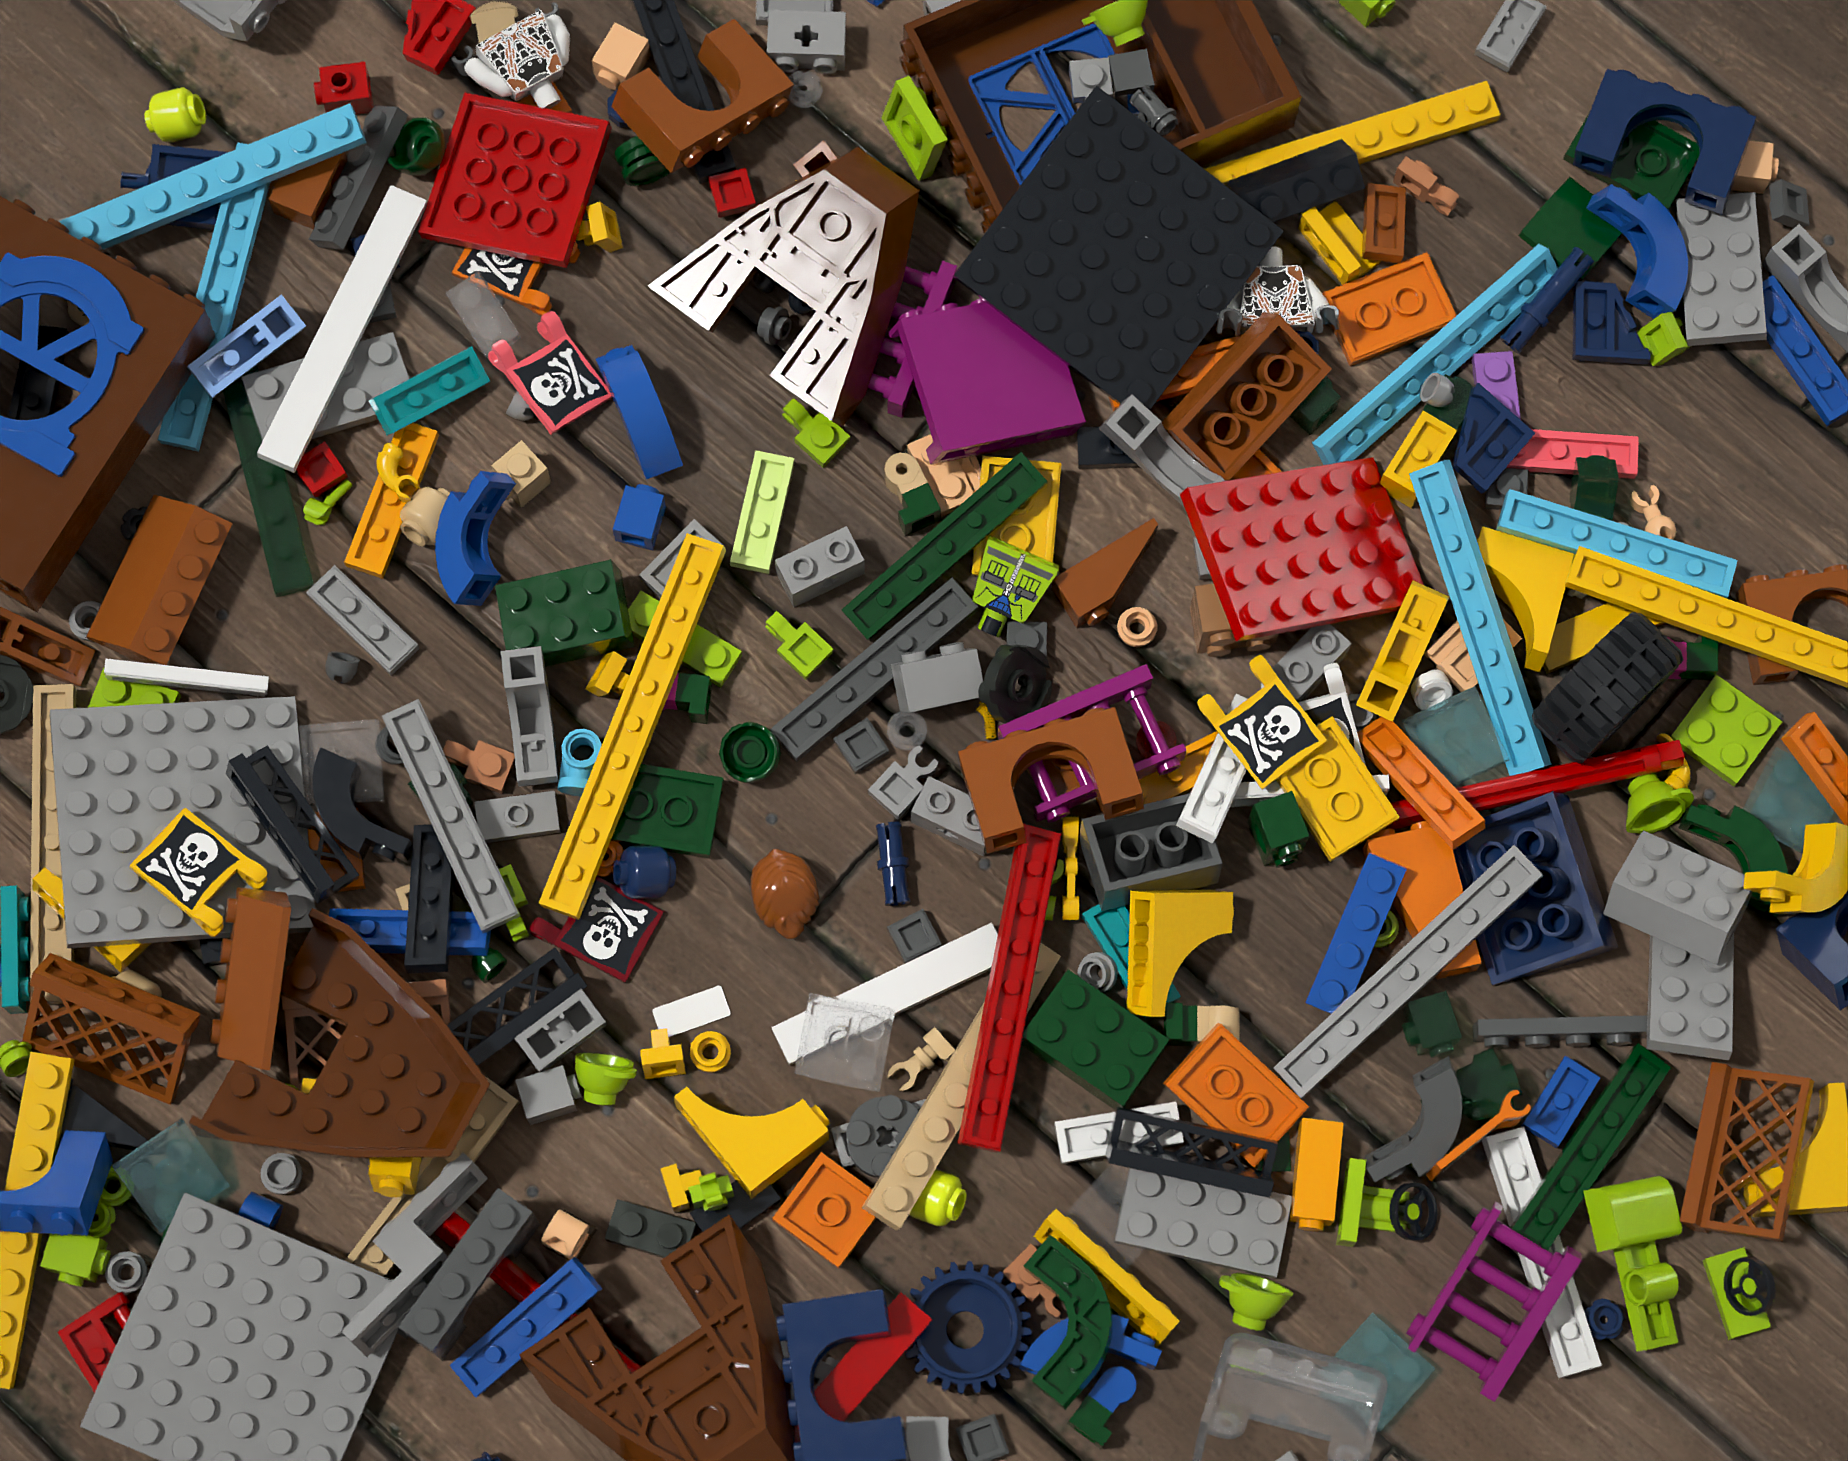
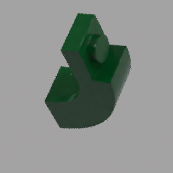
M1698 804L1697 807L1690 805L1683 814L1678 828L1717 843L1727 849L1738 862L1742 874L1763 871H1779L1788 874L1784 855L1775 837L1760 820L1746 810L1734 805L1726 815V818H1723L1717 809L1708 805ZM1752 891L1747 906L1776 917L1778 914L1770 913V902L1760 900V893Z

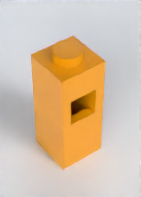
M1302 1118L1298 1125L1292 1186L1293 1198L1289 1221L1298 1222V1228L1301 1230L1320 1232L1323 1231L1324 1226H1331L1334 1222L1343 1122Z

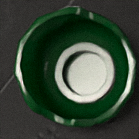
M429 118L411 119L403 125L393 146L395 156L387 158L388 163L396 170L407 175H426L438 168L445 153L444 131L439 124Z
M744 722L743 724L733 726L722 738L719 756L727 774L744 783H754L767 779L777 768L781 755L779 741L774 733L767 727L755 722Z

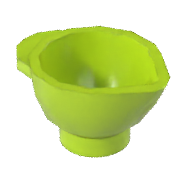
M1148 0L1115 1L1089 13L1090 16L1082 19V23L1087 25L1094 22L1103 34L1113 38L1116 46L1122 45L1145 34L1141 24L1145 18Z
M1654 773L1638 776L1628 786L1631 797L1628 800L1626 831L1641 834L1644 830L1648 833H1654L1669 827L1678 821L1686 811V808L1692 804L1694 800L1692 791L1688 788L1674 789L1666 782L1660 781Z
M577 1053L575 1055V1071L578 1083L584 1088L583 1100L598 1105H614L617 1093L624 1090L629 1079L636 1077L637 1070L633 1068L634 1062L611 1054Z
M1234 1273L1231 1276H1220L1219 1285L1229 1290L1230 1304L1235 1310L1232 1321L1237 1325L1252 1330H1264L1266 1320L1274 1317L1294 1295L1292 1291L1282 1285L1252 1274Z

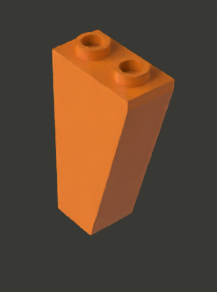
M1427 821L1415 823L1410 826V831L1396 834L1394 829L1381 830L1371 836L1372 839H1368L1363 847L1365 858H1367L1370 852L1407 868L1392 904L1412 938L1463 893L1453 850ZM1476 939L1435 976L1436 979L1477 971L1482 963Z

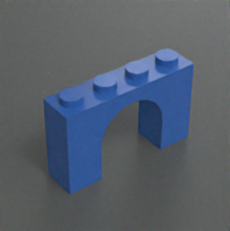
M65 1130L54 1163L45 1176L30 1186L17 1190L0 1191V1231L88 1235L113 1162L106 1133Z

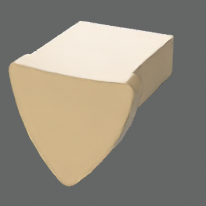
M494 1L482 5L473 11L470 15L471 22L476 23L479 43L514 25L515 17H518L517 8L509 3Z

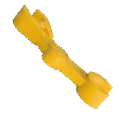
M1064 817L1062 843L1064 853L1067 855L1065 857L1067 890L1066 896H1062L1063 920H1079V896H1075V876H1077L1078 869L1075 853H1077V845L1079 843V817Z

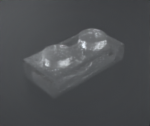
M475 272L446 292L449 300L486 358H488V353L496 342L505 340L511 346L521 339L520 334L480 272Z

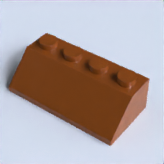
M1263 312L1162 421V424L1174 441L1193 459L1211 472L1220 475L1225 481H1229L1332 368L1279 314Z
M153 495L86 638L136 662L167 665L233 523L198 506Z
M237 887L235 899L228 898L225 923H232L230 939L223 938L221 944L220 963H227L225 979H217L215 1003L221 1004L219 1019H212L209 1043L216 1044L218 1057L232 1061L237 1060L245 1065L261 1070H270L291 916V905L286 892Z

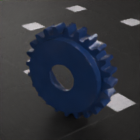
M972 1261L967 1262L965 1271H959L955 1262H951L950 1273L944 1274L939 1267H936L935 1280L931 1281L925 1276L921 1278L920 1281L924 1287L922 1292L913 1288L910 1290V1295L916 1300L914 1304L933 1321L911 1345L912 1349L905 1354L907 1360L917 1357L919 1363L914 1368V1371L918 1374L926 1369L929 1372L927 1384L931 1385L938 1378L942 1380L943 1392H946L950 1385L953 1384L957 1385L958 1395H963L965 1386L972 1385L976 1395L980 1394L981 1383L984 1382L993 1390L996 1388L994 1377L998 1375L1008 1380L1010 1378L1009 1371L1007 1370L1008 1365L1019 1368L1021 1361L1015 1356L1016 1352L1027 1353L1029 1348L1026 1344L1020 1342L1021 1337L1031 1336V1329L1022 1327V1322L1030 1319V1312L1019 1311V1307L1026 1300L1024 1296L1013 1298L1011 1295L1017 1285L1014 1282L1006 1287L1001 1284L1004 1273L1001 1271L994 1278L988 1276L989 1265L984 1264L980 1272L973 1271ZM971 1312L981 1320L984 1329L983 1336L974 1347L963 1349L950 1342L946 1328L948 1321L955 1314Z

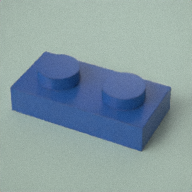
M1564 1056L1521 1127H1524L1532 1134L1557 1148L1601 1077L1569 1057Z

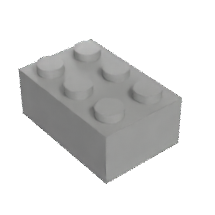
M1643 830L1613 881L1603 914L1717 964L1746 911L1752 891L1743 889L1744 874Z

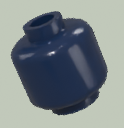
M630 846L623 851L620 860L615 861L613 879L616 885H620L622 892L628 898L658 899L663 897L668 889L672 888L675 884V861L673 857L668 856L667 852L659 846Z

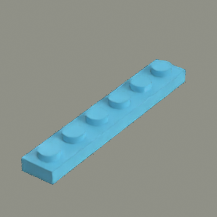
M1511 489L1505 495L1496 528L1498 531L1576 554L1578 547L1582 546L1727 598L1729 595L1738 561Z

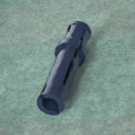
M1574 247L1529 304L1525 302L1520 308L1522 312L1520 316L1500 337L1501 341L1508 345L1516 334H1520L1510 349L1520 354L1522 348L1538 328H1544L1548 324L1549 320L1547 317L1558 306L1565 295L1587 269L1594 264V260L1587 254L1578 266L1574 265L1583 254V250Z

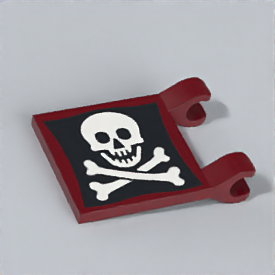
M596 876L579 920L568 917L562 930H560L548 921L537 917L530 926V933L539 940L549 943L626 983L664 911L641 899L628 898L620 888Z

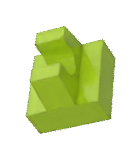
M1672 312L1661 313L1637 331L1644 349L1648 348L1651 354L1650 362L1652 366L1663 365L1691 347L1687 346V340L1684 339L1679 328L1682 326L1680 318H1675Z

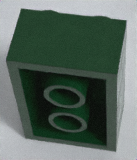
M611 559L495 585L506 650L541 646L544 664L547 667L635 647L622 573Z
M1068 969L1024 1030L1021 1045L1116 1111V1107L1125 1108L1167 1048L1170 1039Z

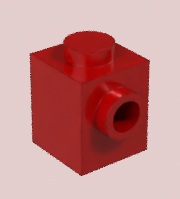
M365 61L319 67L320 81L314 82L315 99L317 105H324L326 113L349 103L354 108L356 115L371 112L373 108L370 75Z

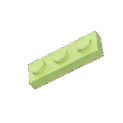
M755 451L730 566L766 574L770 573L795 464L794 458Z

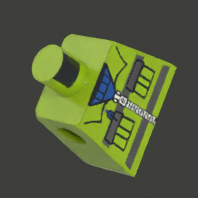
M989 535L972 599L973 602L986 607L978 628L990 635L1000 637L1008 617L1024 624L1057 575L1059 565Z

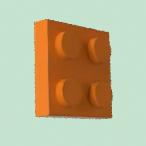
M821 1152L773 1216L772 1221L839 1269L876 1219L875 1216L862 1209L872 1189Z

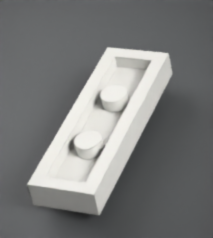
M1176 1102L1131 1109L1180 1120ZM1115 1112L1055 1122L1054 1126L1061 1164L1106 1157V1149ZM1124 1119L1119 1140L1136 1143L1147 1136L1148 1133L1141 1122ZM1148 1124L1152 1131L1160 1128L1159 1126ZM1173 1129L1157 1137L1162 1147L1179 1145L1184 1142L1182 1132ZM1153 1141L1145 1145L1157 1148Z

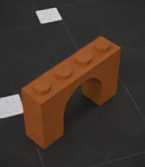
M735 19L706 34L697 56L701 63L727 91L731 101L729 106L715 111L692 108L677 99L649 67L619 84L611 107L670 173L683 166L687 168L694 166L705 153L712 149L715 151L721 150L734 136L741 132L743 134L750 133L759 125L761 120L768 116L772 118L777 117L789 105L788 98L794 83Z
M1845 564L1833 565L1825 568L1823 573L1809 574L1808 570H1796L1786 573L1784 575L1785 578L1771 580L1768 575L1753 576L1746 579V583H1743L1735 594L1738 603L1792 622L1795 609L1809 600L1830 599L1848 608V567ZM1747 652L1753 685L1793 680L1799 670Z
M1115 707L1106 710L1104 708H1094L1078 718L1067 721L1065 719L1052 720L1039 729L1028 732L1025 730L1013 731L1007 734L1004 739L990 743L986 741L974 742L968 745L965 750L958 751L962 774L987 854L1026 843L1024 826L1014 797V789L1021 774L1029 766L1041 760L1060 758L1081 766L1093 782L1105 820L1144 809L1143 792Z

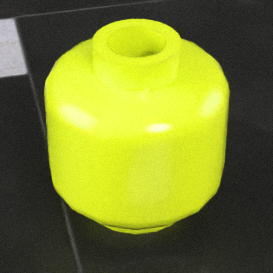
M180 87L152 96L149 110L145 111V122L151 133H156L164 142L172 143L192 138L199 134L201 126L206 122L205 107L197 94H192L190 90Z
M935 1169L909 1215L936 1226H945L951 1220L956 1221L960 1217L966 1202V1190L962 1189L960 1179L955 1175Z

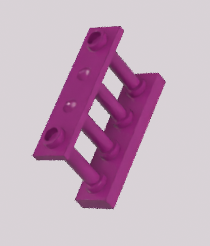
M942 261L938 273L932 271L930 274L906 266L903 282L925 289L924 293L929 296L924 308L918 306L915 309L896 302L891 317L899 319L902 314L913 310H921L922 314L935 312L938 307L946 305L956 283V279L952 276L957 271V266ZM884 337L880 353L897 358V363L902 365L897 377L890 376L888 379L873 373L868 388L883 393V398L888 399L889 414L903 418L914 390L915 382L903 344Z
M1147 664L998 726V738L1000 740L1013 731H1032L1042 728L1052 720H1071L1083 716L1085 712L1091 709L1104 708L1106 710L1111 708L1110 705L1125 700L1126 704L1131 703L1154 753V756L1134 764L1138 779L1154 772H1158L1159 776L1175 771L1181 767L1180 761L1184 760L1187 751L1183 743L1169 749L1146 700L1147 690L1151 688L1153 681ZM1042 760L1028 767L1043 800V803L1034 807L1036 822L1047 819L1048 823L1058 821L1070 814V808L1097 797L1090 776L1081 766L1069 761L1080 787L1058 796Z
M1496 1201L1490 1211L1482 1207L1470 1227L1476 1231V1234L1427 1314L1424 1316L1418 1312L1406 1332L1407 1335L1412 1337L1408 1345V1349L1415 1353L1422 1340H1425L1479 1374L1478 1379L1483 1381L1480 1394L1493 1402L1496 1401L1582 1261V1254L1568 1245L1562 1254L1557 1251L1552 1254L1499 1222L1497 1218L1502 1211V1205ZM1487 1234L1544 1268L1543 1273L1548 1275V1278L1540 1290L1534 1286L1532 1289L1526 1287L1475 1255ZM1466 1269L1522 1303L1521 1308L1527 1312L1519 1325L1511 1322L1509 1325L1454 1291ZM1444 1305L1501 1339L1499 1343L1504 1345L1505 1348L1497 1360L1492 1357L1487 1360L1432 1326Z

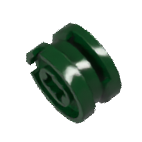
M638 136L622 143L614 153L618 165L623 167L622 175L625 183L629 186L647 185L664 178L670 173Z

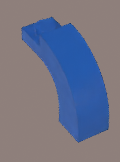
M1612 184L1591 197L1587 209L1621 231L1630 241L1635 251L1637 273L1625 301L1652 319L1661 313L1674 312L1683 296L1688 277L1687 250L1676 221L1665 206L1650 193L1634 200L1626 190L1615 187Z
M630 345L625 348H615L606 355L596 358L599 371L614 399L636 460L646 480L683 466L663 408L638 351H635L633 346Z

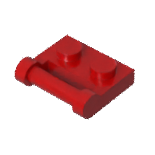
M124 1292L113 1295L57 1332L94 1392L117 1345L103 1320L114 1315L123 1330L131 1313L128 1307L130 1301Z

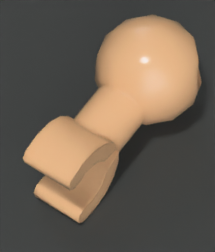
M1655 485L1650 487V505L1646 501H1642L1638 497L1637 492H1632L1631 506L1637 512L1643 513L1648 522L1645 526V531L1673 540L1676 536L1675 523L1669 517L1662 515L1657 506L1660 495L1658 488Z

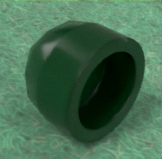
M488 948L487 956L473 955L471 960L474 973L483 983H487L495 978L507 964V959L499 951Z

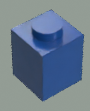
M638 484L636 488L625 486L613 526L615 541L654 550L666 509L664 495L659 494L658 489L644 484Z

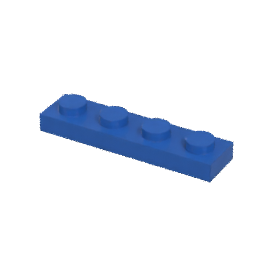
M1773 275L1763 281L1767 342L1823 422L1828 426L1848 414V380Z
M1368 853L1305 1003L1332 1014L1355 992L1407 870L1406 867L1373 853Z
M330 908V917L349 925L376 953L405 954L408 910ZM452 911L449 955H488L491 930L482 933L473 912Z
M577 1257L572 1258L449 1366L475 1398L480 1396L522 1360L519 1356L520 1353L555 1331L600 1292L602 1288Z

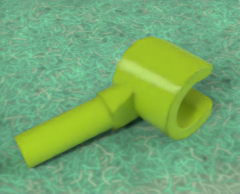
M345 479L326 497L324 502L311 497L303 509L304 519L316 525L326 524L331 515L332 507L352 487V484Z

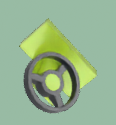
M1349 1158L1345 1167L1336 1245L1353 1247L1357 1242L1358 1227L1394 1232L1408 1241L1423 1240L1431 1234L1437 1221V1204L1432 1192L1425 1185L1417 1182L1405 1183L1396 1190L1363 1186L1366 1160ZM1411 1187L1418 1189L1419 1192L1409 1199L1410 1192L1405 1191ZM1426 1198L1429 1217L1426 1227L1421 1232L1419 1225L1423 1213L1421 1203ZM1406 1225L1414 1234V1236L1408 1234L1405 1231Z
M1745 1247L1702 1260L1728 1340L1771 1327L1766 1311L1769 1310L1774 1302L1776 1288L1773 1275L1765 1263L1755 1257L1747 1256Z

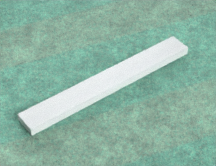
M390 186L257 451L258 458L293 473L295 472L427 206V200L395 186Z

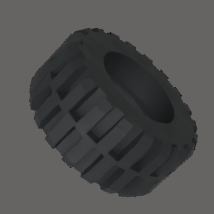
M1632 612L1603 637L1544 698L1532 714L1533 723L1572 762L1583 763L1620 729L1683 662L1682 652L1648 618L1641 613Z

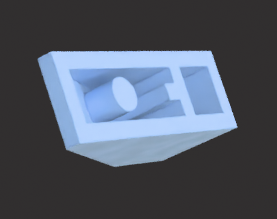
M281 294L190 363L187 368L210 397L213 398L299 334L306 325Z

